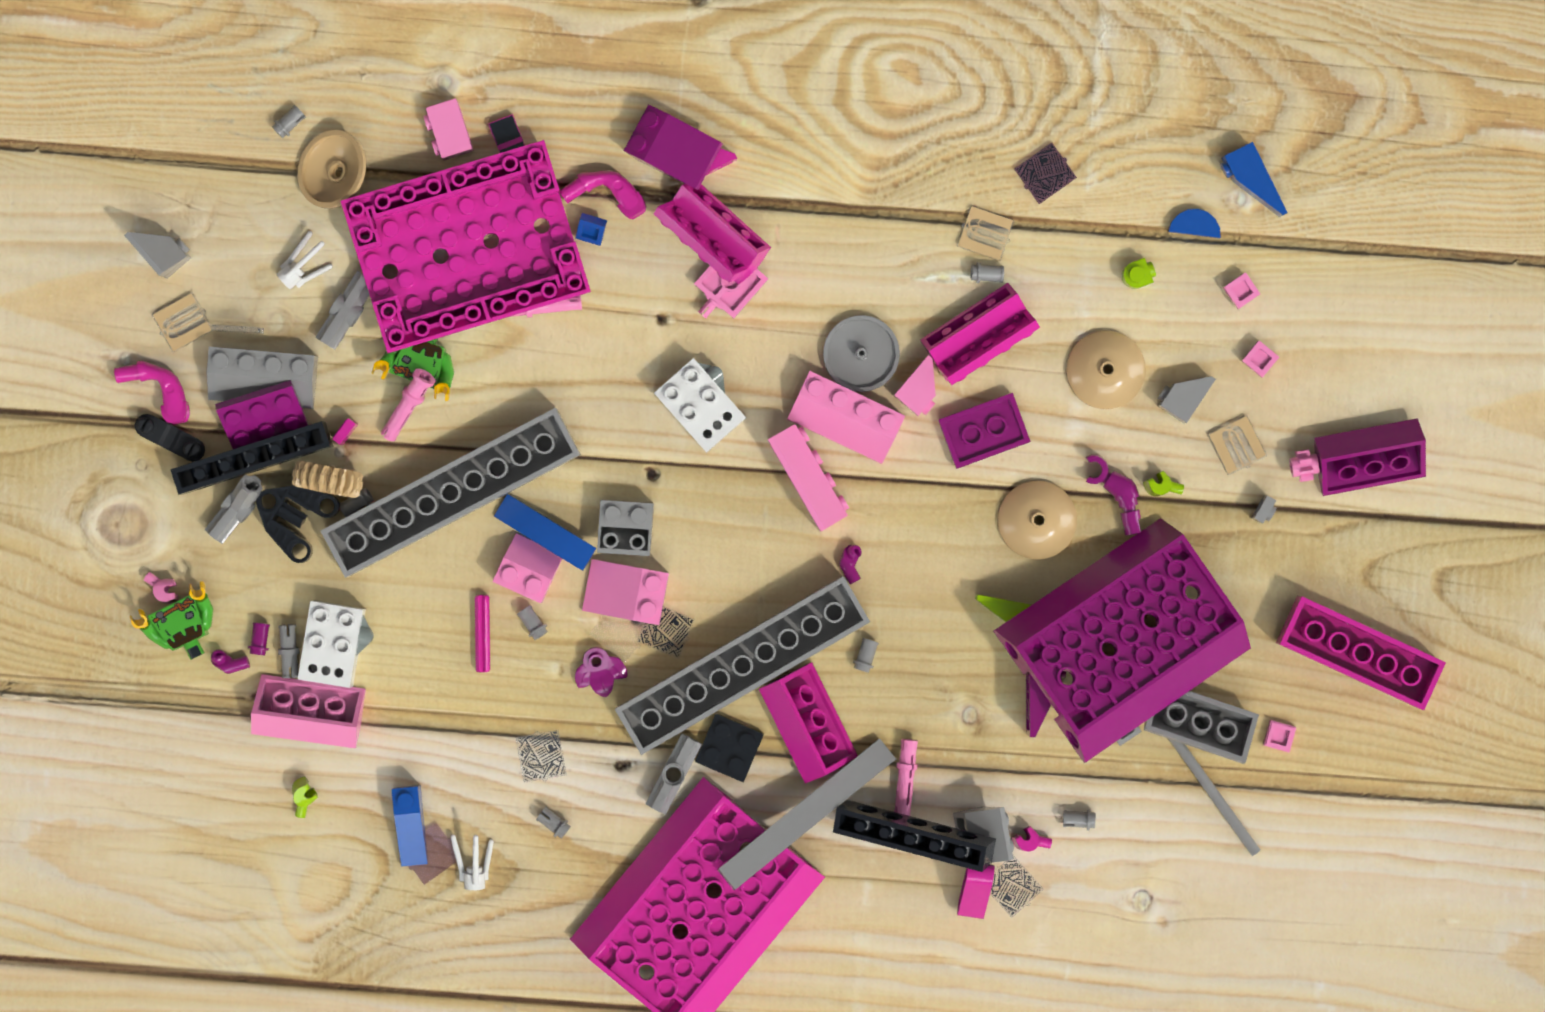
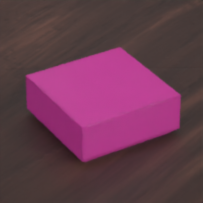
M350 418L346 419L332 437L333 440L339 445H344L358 424Z

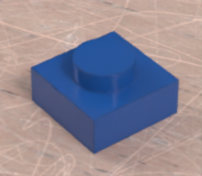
M582 213L575 239L601 246L607 220Z

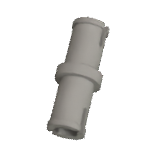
M285 624L279 625L281 648L278 649V655H281L282 678H290L289 667H291V677H298L297 654L300 652L299 648L296 647V624H288V635Z

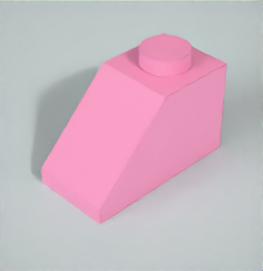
M929 355L894 395L895 398L917 416L921 412L926 415L936 404L932 401L936 394L933 358Z

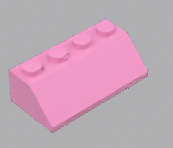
M809 371L787 420L882 464L905 415Z
M794 424L769 438L768 442L821 532L848 516L845 511L849 509V506L842 495L837 497L832 488L836 484L830 473L824 474L819 465L823 461L816 449L810 451L806 444L810 439L804 428H797Z
M261 674L251 712V734L356 748L361 728L366 689L357 687L346 688Z

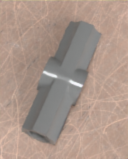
M356 272L344 293L337 297L330 308V315L315 337L334 350L339 346L349 327H353L363 312V305L370 296L361 272Z
M681 734L646 805L666 815L702 743ZM671 767H677L681 771V777L677 781H672L666 776V771Z

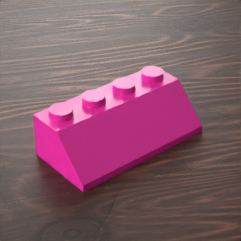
M812 662L759 689L805 784L826 776L858 756Z

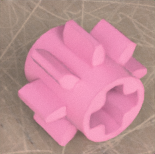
M1309 449L1295 451L1296 457L1289 459L1292 477H1299L1300 482L1314 480L1313 474L1320 472L1317 454L1310 455Z

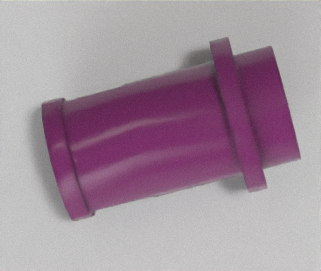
M253 622L251 646H248L250 654L265 656L266 651H269V648H266L270 624Z

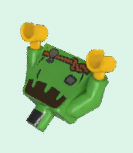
M438 339L391 353L386 351L382 358L374 363L371 371L374 374L375 370H382V380L386 378L388 371L389 373L412 380V374L415 369L426 370L435 378L434 385L430 387L434 389V399L437 398V394L445 393V401L449 400L450 387L454 377L451 356L446 352V348L436 345Z
M200 581V590H194L190 584L189 596L148 615L149 620L146 618L144 610L139 609L138 612L141 619L135 620L130 615L133 627L140 628L151 641L164 649L174 651L184 646L190 660L204 654L198 639L209 634L208 630L212 626L213 606L208 595L205 593V583Z

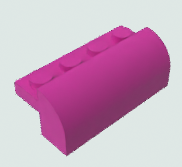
M683 184L672 201L658 206L654 212V215L663 226L673 231L683 244L695 251L703 262L708 263L717 271L719 277L729 283L735 281L739 284L748 278L771 249V246L702 184L698 190Z
M1006 283L920 339L929 356L933 358V362L942 376L952 386L956 382L965 379L968 374L979 367L985 366L994 357L1008 351L1017 342L1031 336L1040 326L1026 309L1018 293L1009 283Z

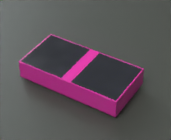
M513 114L488 124L499 153L525 146Z

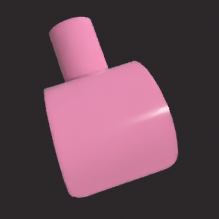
M151 572L145 576L144 581L153 587V594L156 599L165 604L179 601L178 594L168 593L169 588L177 586L175 579H159Z

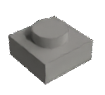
M1264 495L1251 519L1258 523H1264L1265 520L1270 521L1277 509L1274 507L1276 500L1268 495Z

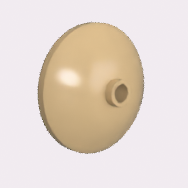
M330 130L319 134L306 146L298 165V183L302 194L310 203L321 208L332 209L342 206L341 200L356 195L363 183L366 172V157L360 142L349 133L340 130Z
M1104 330L1085 336L1074 346L1067 361L1066 372L1072 391L1082 402L1098 409H1114L1127 404L1138 394L1145 379L1146 368L1142 352L1134 341L1119 332ZM1109 364L1112 366L1111 374L1104 373V365Z
M1045 481L1025 482L1012 489L1002 501L998 513V527L1006 545L1018 555L1029 559H1046L1063 551L1071 542L1077 526V514L1070 497L1060 487ZM1041 515L1044 521L1041 525L1034 523L1035 516Z

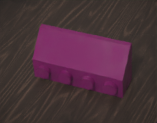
M1418 418L1314 438V449L1320 468L1318 476L1323 496L1426 477V439Z

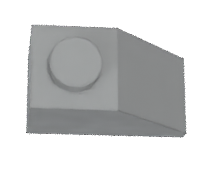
M1210 376L1175 383L1170 388L1165 386L1157 398L1161 401L1158 407L1185 424L1216 379Z

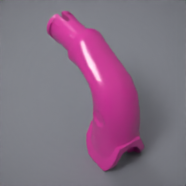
M611 170L580 173L577 175V179L559 191L568 204L584 192H590L597 186L604 185L612 191L619 203L617 207L627 218L635 219L646 211V204L640 193L624 176Z
M137 361V364L114 368L117 383L140 380L141 382L147 380L158 381L162 390L163 405L160 407L164 420L172 424L188 421L190 416L189 403L186 401L184 390L178 377L173 372L145 361Z

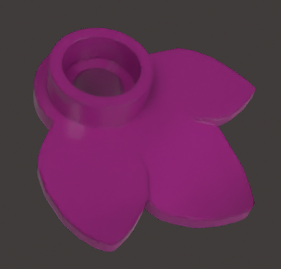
M600 647L588 649L583 655V664L575 672V681L578 688L591 685L593 691L602 697L609 696L613 689L614 679L628 677L623 661L618 657L608 656V653ZM594 657L601 659L599 664H593L591 661Z

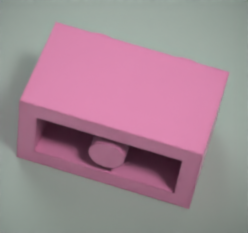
M456 98L426 108L427 115L423 117L428 131L433 130L436 140L431 142L436 156L441 155L443 160H448L474 151Z

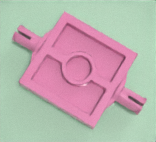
M709 266L694 283L708 299L698 312L706 319L717 307L724 310L734 319L766 283L768 278L757 268L743 282L737 284L735 281L729 283L719 277L717 271Z

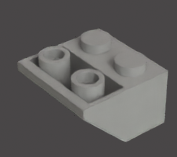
M600 500L597 553L650 556L654 503Z
M977 807L953 813L955 828L996 838L992 863L1013 860L1012 852L1014 851V845L1009 836V817L1004 807Z

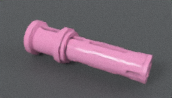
M415 369L410 384L402 390L403 397L381 431V435H384L385 439L389 441L396 440L416 405H420L424 401V394L427 389L434 385L435 378L426 370Z

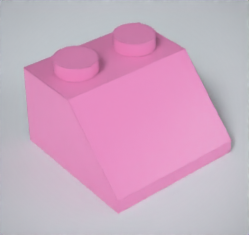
M516 533L503 557L493 582L538 603H543L562 558L533 540Z

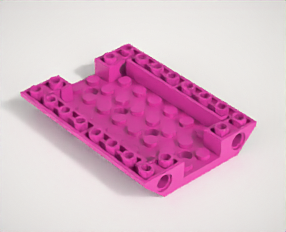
M544 140L341 200L387 353L591 292L559 194L560 190ZM538 219L547 220L549 230L545 233H538L534 229L535 221ZM488 234L496 235L499 239L498 246L493 249L487 248L483 242L485 236ZM438 249H444L449 255L448 260L443 264H438L433 259V254ZM388 264H392L398 269V274L393 279H387L382 274L383 268Z
M703 777L577 929L570 940L591 962L652 1012H715L823 881L825 876L788 846L747 881L733 890L717 869L740 852V846L743 843L752 842L766 829L746 814L743 808ZM717 883L721 886L722 892L718 897L713 898L707 894L706 888L709 884ZM684 924L688 928L687 936L684 938L675 937L673 934V927L675 925ZM643 965L652 966L654 969L653 977L650 979L642 978L639 974L640 967Z

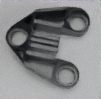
M293 485L261 491V494L256 499V505L265 531L293 562H307L313 554L312 545L298 535L299 533L279 522L277 518L281 517L300 529L308 515L287 503L289 499L324 518H332L338 514L340 510L339 499L327 493ZM266 494H272L276 498V504L271 509H266L262 505V498ZM329 498L334 502L335 508L331 513L325 514L321 511L320 504L324 499ZM297 544H303L307 548V554L302 559L296 558L293 554V548Z

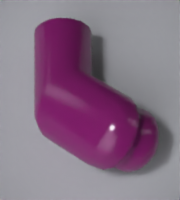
M848 545L844 549L839 561V565L849 584H853L861 579L855 568L858 558L862 554L861 548L858 545Z
M219 649L211 654L212 664L226 674L250 668L247 655L233 659Z

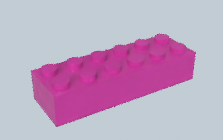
M1298 595L1276 641L1278 645L1421 710H1425L1446 662Z

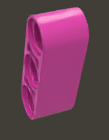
M990 865L983 872L966 868L959 896L957 915L984 919L993 884L995 865Z

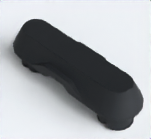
M143 414L136 419L135 430L143 438L188 461H198L204 456L205 446L203 442L181 429L150 414Z

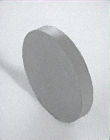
M865 315L849 317L839 322L827 336L823 350L825 367L831 378L837 384L856 392L872 391L884 385L895 373L900 357L899 344L893 331L881 320Z

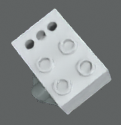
M694 358L654 392L706 453L746 419L743 413L725 394L722 370L716 366L698 363Z
M316 600L310 601L298 680L346 688L353 687L358 654L374 638V634L365 619V608Z

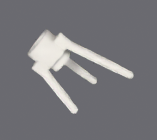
M312 231L307 232L289 258L280 266L281 270L277 273L279 279L289 289L295 285L300 288L309 280L333 267L332 264H328L301 277L305 274L301 267L325 244L323 241L319 242L297 264L293 262L312 236Z
M451 835L452 847L459 870V881L464 882V889H485V880H489L488 870L494 841L490 839L488 842L482 870V867L479 866L478 836H473V866L466 867L465 871L456 836Z

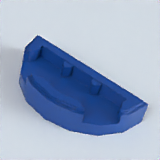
M1188 209L1178 214L1170 223L1168 229L1170 233L1221 238L1220 227L1216 219L1210 213L1201 209Z

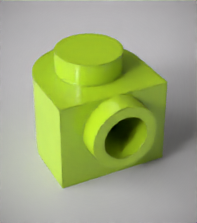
M1145 258L1128 264L1122 272L1124 284L1131 289H1138L1154 283L1152 277L1156 276L1152 262H1146Z

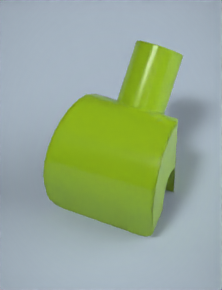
M1164 471L1156 474L1159 481L1158 484L1153 478L1143 482L1146 492L1151 496H1161L1168 492L1182 495L1184 490V484L1171 481Z
M305 776L297 779L292 785L293 799L297 805L295 816L298 818H305L308 805L318 798L314 788L309 790V781Z

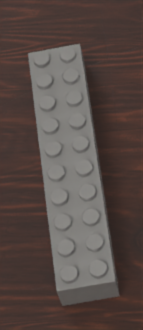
M554 408L321 530V533L344 577H350L577 458L581 453L558 409Z
M841 576L616 707L615 711L640 754L643 755L870 623V620L845 577Z

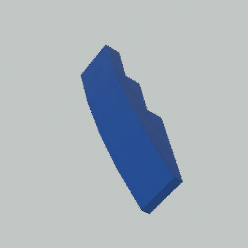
M509 494L506 495L494 515L500 521L582 571L597 549Z

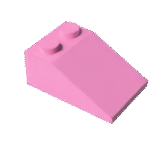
M592 559L582 611L660 625L669 573Z

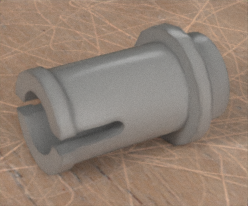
M293 105L280 120L274 121L275 124L272 128L281 138H284L286 135L289 137V132L306 116L297 106Z
M977 262L976 265L971 266V280L976 281V283H980V281L1003 283L1004 266L981 265L980 262Z
M365 487L360 491L358 497H349L345 501L340 502V510L345 517H348L364 506H369L374 499Z
M531 605L517 614L530 632L528 636L533 637L534 640L539 639L548 632L546 630L547 625L542 624Z
M865 638L862 639L857 660H853L855 669L869 673L870 668L873 669L872 661L879 645L878 642Z
M545 807L542 814L540 813L536 819L552 831L555 838L558 836L562 839L571 827L567 824L568 820L563 821L549 810L548 807Z
M1064 810L1063 827L1087 828V831H1089L1090 828H1095L1096 813L1090 812V810H1087V812Z

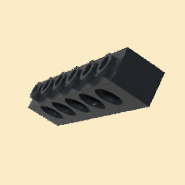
M321 421L170 470L178 495H184L334 446L326 422Z
M846 800L837 807L833 833L980 872H983L992 864L996 838L851 800Z

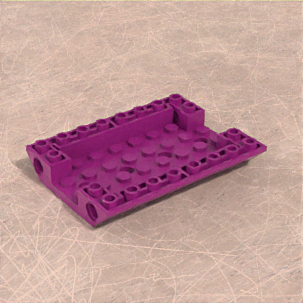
M1161 518L993 631L1024 675L1027 672L1031 674L1059 716L1054 719L1083 763L1092 759L1251 649L1245 623L1184 534ZM1187 586H1192L1197 590L1198 595L1196 599L1187 597L1185 593ZM1146 614L1155 617L1156 626L1154 628H1150L1144 623V616ZM1103 643L1113 645L1115 649L1113 656H1107L1103 653ZM1062 671H1067L1072 675L1073 681L1071 685H1065L1061 682L1060 674Z

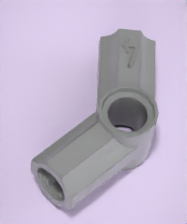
M244 475L240 479L236 488L221 504L220 511L205 528V531L211 537L223 544L238 524L246 520L256 507L254 502L263 489L261 480L255 475Z

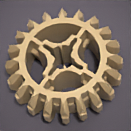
M300 460L296 462L292 472V484L304 489L356 498L360 495L363 487V475L360 472Z

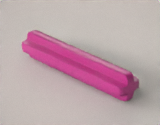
M488 595L475 596L476 672L480 673L490 671V613Z

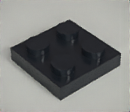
M716 713L695 762L744 783L764 733Z

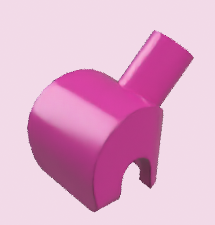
M1031 826L1023 829L1027 835L1025 840L1017 834L1011 838L1014 846L1020 851L1030 852L1037 847L1050 849L1052 845V838L1038 836Z

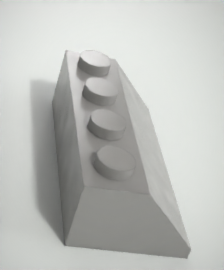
M209 346L207 363L208 400L226 401L291 380L302 408L314 409L318 356Z
M1189 691L1145 721L1144 731L1245 764L1259 714Z

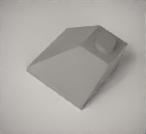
M127 232L124 235L161 277L168 279L191 259L187 254L190 249L180 238L175 240L170 236Z

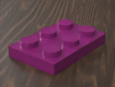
M291 380L215 404L217 414L232 449L308 426L307 418Z
M1013 393L938 420L956 469L1031 442Z

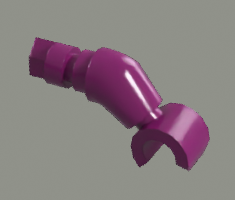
M1097 454L1087 456L1086 459L1089 463L1097 462L1101 465L1102 473L1097 477L1089 476L1086 482L1090 484L1104 483L1103 487L1114 496L1115 501H1118L1119 508L1123 509V512L1120 514L1125 535L1141 533L1138 520L1141 519L1140 510L1136 509L1135 506L1138 505L1137 497L1139 496L1136 484L1132 479L1114 470L1112 473L1109 472L1107 461L1102 456Z

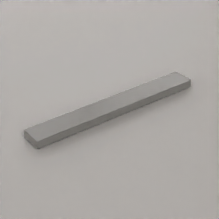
M878 739L717 870L733 890L737 889L896 760V758L882 740Z

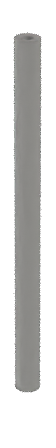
M1169 739L1252 856L1257 854L1260 848L1187 746Z

